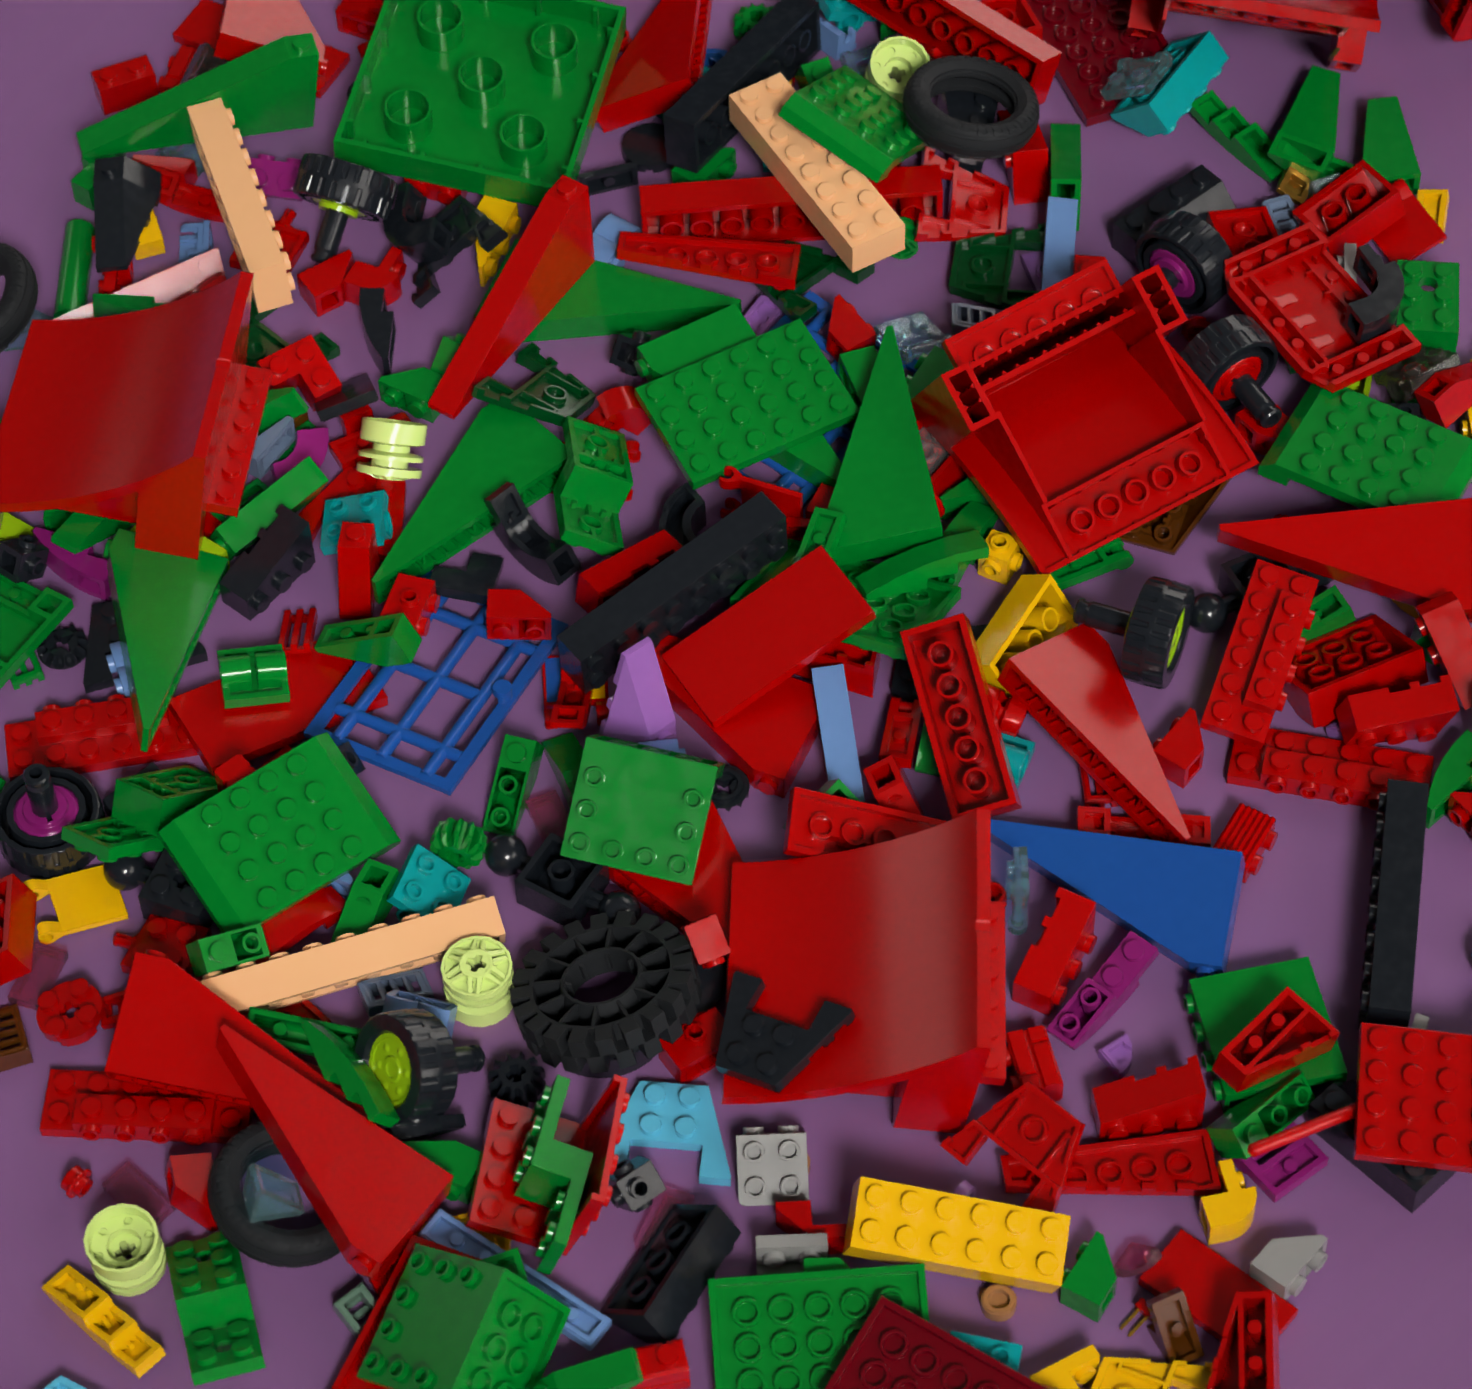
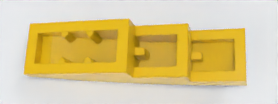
M69 1264L41 1287L43 1292L70 1319L138 1378L166 1355L162 1346L140 1330L137 1322L114 1305L110 1295Z

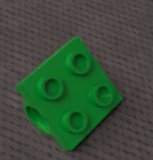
M282 644L217 650L225 709L290 702L287 663Z

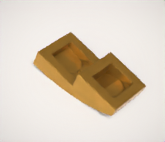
M1290 166L1287 170L1283 171L1276 192L1281 195L1288 194L1293 203L1300 206L1305 202L1315 182Z

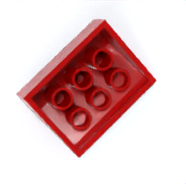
M1374 614L1306 641L1301 656L1294 655L1291 664L1297 665V669L1292 683H1285L1282 691L1288 693L1287 700L1300 718L1313 728L1324 727L1337 719L1335 709L1349 695L1386 687L1392 693L1409 689V682L1419 681L1420 685L1429 682L1423 647Z

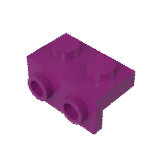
M258 154L257 158L250 157L251 165L248 168L255 169L259 186H256V189H262L264 195L270 198L302 202L303 199L293 192L296 174L301 163L300 159L286 158V162L275 161V157L265 154Z

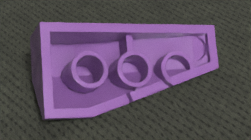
M647 636L620 655L613 680L617 687L614 696L607 700L606 706L610 711L608 718L601 721L600 735L634 743L677 738L674 712L653 642Z

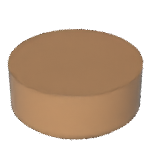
M994 1284L983 1291L981 1310L985 1317L995 1322H1003L1015 1314L1017 1297L1010 1287L1003 1284Z

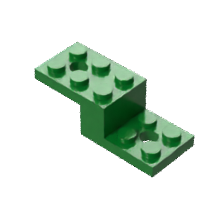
M1397 259V264L1404 277V293L1394 325L1398 327L1404 324L1421 342L1422 346L1419 353L1391 366V403H1418L1414 391L1421 385L1417 384V380H1428L1438 371L1455 367V353L1459 336V263ZM1427 285L1435 290L1425 291L1421 287Z
M567 416L562 427L568 459L553 487L560 540L573 547L581 546L594 550L602 556H614L624 550L618 514L633 486L625 435Z
M183 765L118 778L115 784L112 816L63 826L61 840L74 845V848L78 851L90 852L96 855L98 860L108 863L116 862L118 858L127 856L140 857L142 853L149 851L163 852L165 847L157 837L158 832L173 819L184 814L185 809H192L195 805L216 795L218 789L215 776L190 765Z
M560 1075L556 1076L551 1087L548 1085L544 1086L540 1100L536 1101L530 1118L533 1124L531 1130L527 1131L521 1148L524 1154L522 1160L518 1161L512 1181L518 1182L514 1196L548 1207L543 1224L547 1228L544 1236L541 1235L534 1255L540 1257L536 1271L547 1275L551 1274L568 1244L593 1153L553 1139L571 1080Z
M215 1232L206 1238L194 1241H179L173 1246L166 1247L175 1303L184 1335L194 1386L266 1368L239 1250L231 1245L221 1232Z

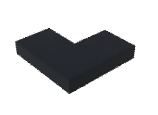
M366 373L343 382L340 394L314 403V407L320 421L325 422L376 402L379 398Z
M473 552L466 571L435 566L430 580H435L436 594L442 597L487 605L488 589H496L503 569L504 558Z

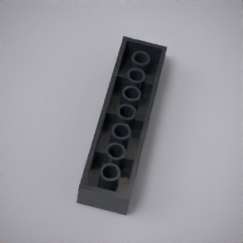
M780 0L750 31L745 33L740 41L731 47L703 77L699 78L670 109L666 110L662 123L665 131L664 148L666 150L667 164L697 174L739 132L729 118V94L780 72L789 82L796 75L800 66L808 63L821 50L819 1Z
M762 491L558 634L557 643L561 668L585 694L592 689L602 687L608 678L616 673L622 652L647 636L652 640L655 649L662 639L669 634L679 632L686 622L696 615L704 614L711 604L721 597H728L746 579L751 580L756 577L767 564L780 560L788 550L787 523L784 513Z
M1388 779L1386 792L1379 793L1378 811H1376L1374 826L1376 833L1372 850L1373 866L1371 867L1369 884L1371 891L1367 907V914L1369 915L1365 931L1366 949L1364 950L1362 965L1364 973L1360 989L1361 1007L1359 1008L1357 1029H1359L1362 1022L1408 1027L1429 790V784Z

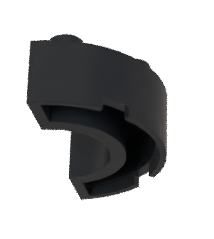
M688 482L681 485L668 497L663 505V512L659 520V531L665 529L682 546L696 538V534L706 526L705 501L696 490L691 488ZM747 579L739 584L729 596H733Z

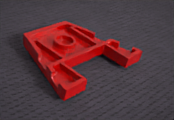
M925 146L921 165L940 164L941 179L950 181L947 219L919 213L916 220L914 241H956L994 233L995 237L1005 235L1010 187L976 170L973 174L959 167L958 161L950 157L948 160H945L935 155V149Z
M347 466L298 515L309 522L313 543L323 524L325 500L385 490L389 497L388 511L392 519L393 536L391 539L385 540L383 546H378L379 559L383 562L404 529L407 495L406 481L373 478L366 473L356 471V468Z
M1027 1081L994 1104L991 1110L977 1120L973 1119L957 1134L943 1140L940 1146L962 1164L968 1166L986 1140L990 1138L1041 1179L1021 1207L1055 1213L1085 1124L1033 1083Z

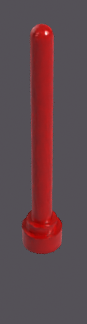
M1356 1102L1253 1142L1247 1148L1248 1154L1252 1157H1257L1355 1118Z

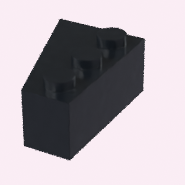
M949 91L939 94L936 105L942 112L955 119L975 124H990L994 122L998 101L976 92ZM945 153L946 160L950 157L959 162V167L973 174L975 170L981 173L984 160L956 157L955 154L952 156Z
M282 504L275 511L279 516L269 529L266 530L262 527L256 535L260 540L251 552L247 554L243 551L219 582L223 602L250 621L259 613L264 612L277 596L286 592L292 583L300 575L308 572L316 562L309 522Z

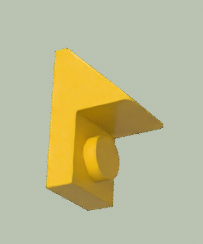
M1091 1344L1031 1375L1030 1379L1047 1389H1080L1077 1383L1085 1384L1096 1376L1099 1370L1100 1354L1094 1345Z

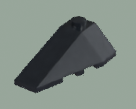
M126 156L95 159L93 184L97 273L127 270L140 244L139 237L144 227H148L151 221V211L154 206H158L161 200L162 175L160 172Z

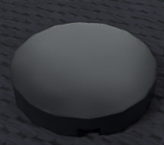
M648 123L632 128L625 135L622 142L623 158L626 163L636 161L638 171L645 173V170H653V173L671 168L673 165L667 164L666 150L664 148V125Z

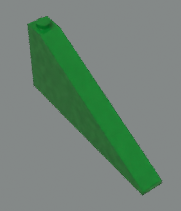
M307 33L281 37L76 132L82 159L195 143L187 107L220 97L225 109L231 108L236 124L232 127L239 128L241 137L313 127L319 52L313 34Z
M519 239L514 240L503 263L501 264L484 298L482 299L478 309L476 310L473 316L474 320L477 314L479 313L481 307L483 306L486 298L488 297L490 291L492 290L499 275L501 274L508 259L510 258L517 243L519 242ZM595 260L523 342L616 335L620 333H633L634 330L642 332L675 330L732 304H736L742 313L741 299Z
M732 304L638 346L637 360L634 363L640 377H646L647 381L651 382L755 338L757 335L736 304ZM823 434L769 457L818 488L821 483L835 487L842 465Z
M893 325L886 327L827 508L844 512L848 518L833 556V560L838 566L903 553L916 546L943 538L942 523Z
M491 403L482 408L371 581L375 601L380 604L387 600L398 573L422 577L434 569L435 566H439L493 530L491 524L495 521L484 499L506 482L514 483L526 508L552 492L568 459L565 444L533 417Z
M119 528L114 539H108L103 556L108 558L109 587L141 751L148 752L221 593L219 582L227 573L229 558L200 551L197 560L135 548V532Z

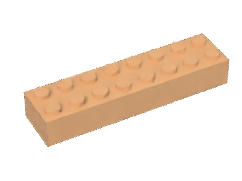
M781 72L729 94V118L732 124L852 273L905 250L904 222L868 178L778 115L783 105L796 92Z
M221 97L187 107L196 150L243 272L254 273L252 298L258 313L292 304L291 291L295 290L296 287L291 272L287 273L286 271L291 269L290 260L286 251H280L283 248V243L279 231L272 230L275 227V223L270 209L264 210V207L267 206L265 195L262 189H256V186H259L255 169L248 168L251 165L247 149L240 148L243 145V140L239 128L232 127L236 124L231 108L225 109Z

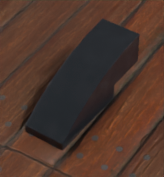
M360 288V310L364 338L369 353L382 375L392 374L396 339L394 311H387L384 288Z

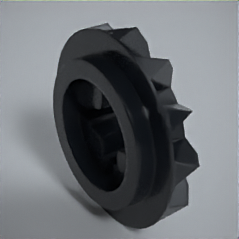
M59 624L58 628L52 631L37 648L38 657L44 665L52 669L63 670L72 668L81 663L86 657L88 640L83 630L78 631L73 625L63 628ZM56 643L68 644L69 651L62 647L57 648Z
M725 765L723 776L716 779L712 802L716 809L725 808L729 812L736 805L741 807L743 800L749 797L750 784L746 774L735 766ZM717 785L723 788L729 786V793L724 791L718 793Z

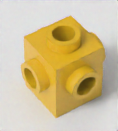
M992 529L987 538L984 539L989 546V557L978 559V575L1007 586L1014 572L1020 569L1024 554L1021 553L1020 546L1011 534Z

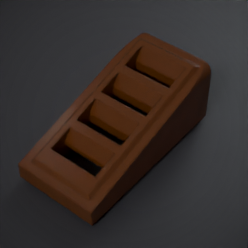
M17 1004L0 1008V1019L13 1016L12 1019L0 1022V1029L16 1025L14 1028L1 1031L0 1039L18 1034L17 1037L0 1041V1072L33 1063ZM21 1043L20 1046L1 1051V1048Z

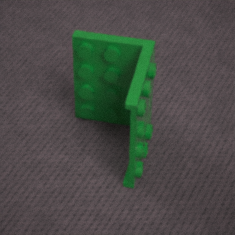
M599 734L587 736L560 856L692 886L716 779L723 776L725 763Z
M416 1244L356 1377L387 1389H525L542 1378L571 1309L504 1267Z

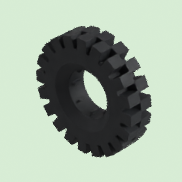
M618 911L614 923L610 924L607 912L591 915L590 929L584 930L578 919L563 926L567 936L566 939L563 940L552 932L540 941L543 952L534 949L528 952L522 959L525 968H517L512 979L514 988L510 989V999L523 1039L535 1056L540 1054L542 1061L554 1068L562 1062L564 1070L569 1072L581 1073L588 1062L592 1074L609 1072L611 1058H617L620 1070L636 1065L634 1051L640 1050L650 1059L663 1051L659 1038L673 1044L684 1033L681 1024L691 1025L697 1014L695 1005L701 1004L702 990L700 984L702 983L690 945L684 934L680 935L678 928L668 921L661 925L658 916L644 913L637 921L634 911ZM608 972H627L636 976L633 984L625 992L610 1000L587 1003L573 998L576 991L595 976Z

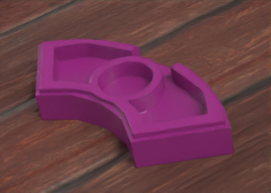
M328 427L297 430L292 453L286 459L271 465L274 483L308 456L311 457L320 469L328 450Z

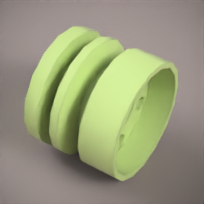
M904 36L889 37L881 41L873 50L864 78L903 104V94L908 80L919 67L930 61V57L925 48L914 39Z
M362 417L359 438L373 442V448L358 450L359 456L371 458V462H357L356 471L384 480L404 481L420 479L422 477V470L409 467V463H423L424 458L410 453L411 447L425 446L428 425L397 419Z
M486 936L463 938L449 947L442 958L441 974L445 1001L458 1006L456 1020L467 1026L486 1027L497 1024L506 1018L513 1009L510 989L514 988L512 982L514 977L513 962L510 952L501 942Z
M121 1203L106 1207L97 1213L87 1225L83 1239L85 1252L96 1279L104 1289L114 1295L131 1297L144 1294L157 1285L165 1274L167 1256L157 1224L148 1211L137 1205ZM128 1255L132 1256V1258L128 1260L125 1259V1257Z

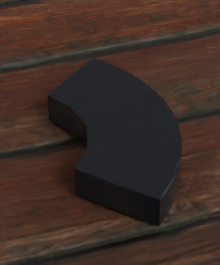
M464 1114L438 1115L430 1118V1121L403 1127L392 1126L391 1128H384V1130L400 1141H417L462 1129L466 1126Z

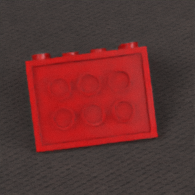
M614 1074L581 1123L559 1117L554 1134V1140L593 1153L568 1244L562 1253L564 1256L569 1253L580 1236H586L590 1222L597 1221L601 1207H607L612 1196L613 1187L608 1185L609 1177L614 1174L619 1158L617 1154H614L615 1145L619 1144L624 1131V1124L620 1123L621 1113H625L630 1099V1093L625 1092L628 1078ZM494 1098L490 1104L465 1226L537 1247L541 1235L544 1236L547 1228L543 1224L548 1207L514 1196L518 1182L512 1181L518 1161L522 1160L524 1151H521L527 1131L531 1130L533 1124L530 1121L533 1109Z

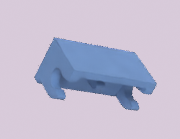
M820 16L821 50L836 61L857 48V43H855L856 30L849 26L847 35Z
M204 220L201 223H186L181 226V232H194L195 234L180 236L179 263L213 249L210 220Z

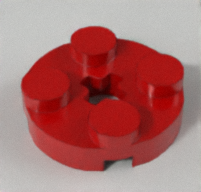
M84 978L60 983L49 991L41 993L37 1000L39 1007L36 1019L40 1030L48 1040L60 1042L62 1046L79 1045L92 1038L98 1031L96 1027L100 1020L104 1021L106 1016V1005L102 996ZM79 1008L74 1011V1017L68 1018L65 1015L69 1009Z

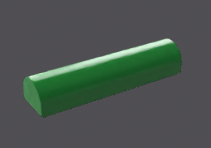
M74 219L65 226L53 319L87 304L94 254L92 251V236L95 235V228L86 220Z
M250 1007L247 1019L290 1052L314 1056V1053L301 1025L305 1020L327 1027L350 1045L354 1051L361 1031L359 1028Z

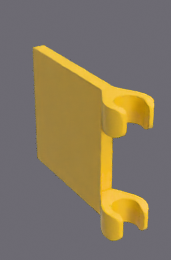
M104 864L46 880L29 879L24 881V884L37 895V901L49 894L58 922L43 921L38 923V939L42 945L51 944L65 935L129 919L120 890L113 888L105 879L103 872Z

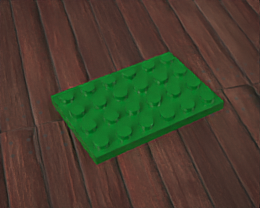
M801 318L635 388V397L693 490L716 481L720 477H725V466H733L739 471L857 419L859 408Z
M788 538V550L780 560L767 564L753 579L747 580L730 598V607L793 565L801 541ZM865 560L838 566L876 615L874 620L842 642L857 646L863 650H871L888 655L893 659L907 660L900 634L901 631L943 619L961 599V587L928 578L926 590L866 600L855 583V577L878 565V563Z
M924 1263L708 1279L715 1389H825L881 1296L929 1322Z

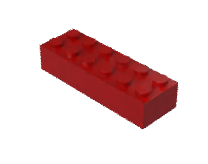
M961 613L901 631L902 642L952 820L975 809L991 810V817L1021 809L1022 805L971 624L967 616Z

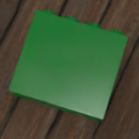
M1309 957L1189 979L1187 993L1183 994L1184 1008L1187 1014H1192L1193 1037L1196 1043L1201 1042L1203 1052H1201L1202 1065L1205 1072L1211 1073L1213 1079L1210 1082L1211 1093L1215 1102L1220 1101L1223 1114L1229 1110L1230 1101L1251 1098L1298 1072H1303L1309 1086L1328 1083L1330 1086L1335 1082L1346 1081L1348 1071L1337 1040L1332 1050L1239 1093L1212 1070L1219 1052L1287 986L1331 1024Z

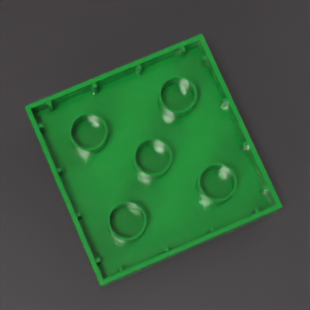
M384 0L333 140L335 158L381 173L538 207L544 195L562 175L577 180L626 31V7L595 0Z

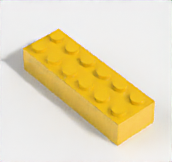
M860 1176L852 1188L843 1255L895 1265L924 1263L925 1270L1052 1294L1062 1286L1071 1216Z

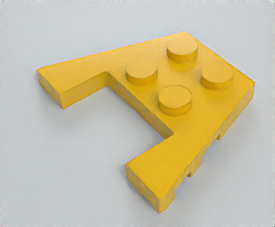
M1104 1357L1091 1389H1170L1171 1386L1179 1389H1206L1212 1372L1213 1362H1205V1365H1188L1187 1361L1173 1360L1172 1364L1151 1363V1359Z

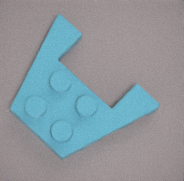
M640 1080L629 1099L625 1113L621 1114L620 1123L624 1124V1131L619 1144L615 1145L614 1154L619 1156L618 1163L629 1159L631 1146L700 1151L702 1156L699 1184L731 1186V1173L709 1086Z

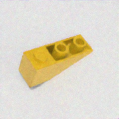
M486 195L482 197L477 209L507 232L508 237L489 253L480 246L478 238L476 239L480 286L485 287L490 276H495L501 256L507 254L513 234H517L521 227V217L518 216L517 203Z

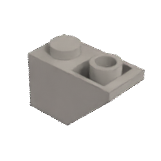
M1321 1234L1271 1239L1250 1263L1249 1276L1284 1300H1287L1291 1295L1296 1297L1306 1285V1277L1312 1270L1318 1272L1328 1258V1254L1325 1253L1328 1238Z

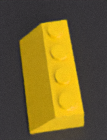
M1051 574L1021 575L976 641L987 685L989 683L1004 689L1008 697L1012 695L998 681L1008 658L1078 625L1073 621L1074 609Z

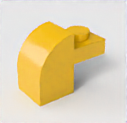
M1232 1159L1218 1161L1217 1169L1222 1192L1200 1198L1198 1215L1208 1245L1234 1240L1242 1236L1250 1228L1254 1219L1257 1200L1256 1186L1245 1188L1243 1174L1241 1171L1235 1170Z

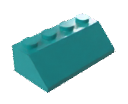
M1210 30L1171 41L1110 116L1113 120L1148 137L1171 133L1177 127L1176 122L1179 118L1191 110L1193 101L1207 90L1206 85L1211 79L1217 77L1223 69L1221 67L1229 59L1228 55Z

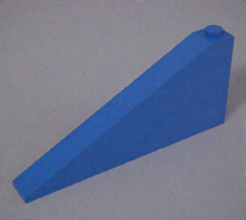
M991 819V842L1057 886L1095 901L1097 912L1126 931H1133L1158 948L1161 954L1190 973H1194L1197 977H1204L1226 972L1246 864L1243 852Z

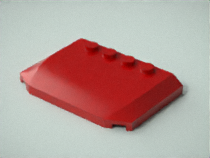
M1310 221L1224 260L1223 274L1228 295L1247 316L1252 317L1267 332L1276 344L1277 351L1300 377L1334 393L1419 353L1422 344L1404 324L1398 327L1393 324L1385 334L1361 345L1357 344L1344 327L1343 322L1348 303L1365 298L1368 295L1327 251L1329 241Z

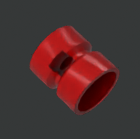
M988 683L1001 733L1016 737L1026 716L1027 707L1014 696H1006L1004 689Z

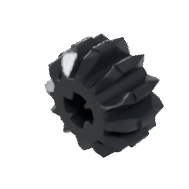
M521 1051L517 1058H512L507 1053L505 1062L495 1060L493 1064L494 1070L489 1071L487 1076L488 1083L490 1084L488 1086L489 1094L492 1098H498L528 1108L529 1102L536 1103V1101L540 1100V1094L546 1085L544 1080L546 1076L544 1068L538 1066L534 1056L525 1060V1055Z

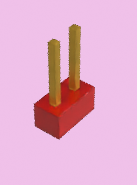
M1143 1297L1135 1303V1312L1119 1327L1122 1330L1139 1312L1145 1316L1128 1334L1129 1337L1147 1319L1152 1322L1146 1300Z

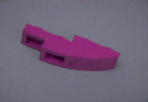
M35 526L33 537L37 538L39 543L49 548L46 565L75 588L107 601L111 595L108 581V559L95 557L93 546L73 554L51 542V536L56 531L45 530Z
M1130 931L1092 979L1087 977L1046 1028V1031L1072 1050L1077 1049L1093 1036L1140 985V977L1159 955L1158 948L1133 931Z

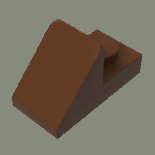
M1176 1287L1146 1301L1153 1321L1152 1324L1147 1326L1148 1332L1167 1363L1172 1364L1173 1360L1187 1361L1189 1363L1205 1356L1182 1289Z

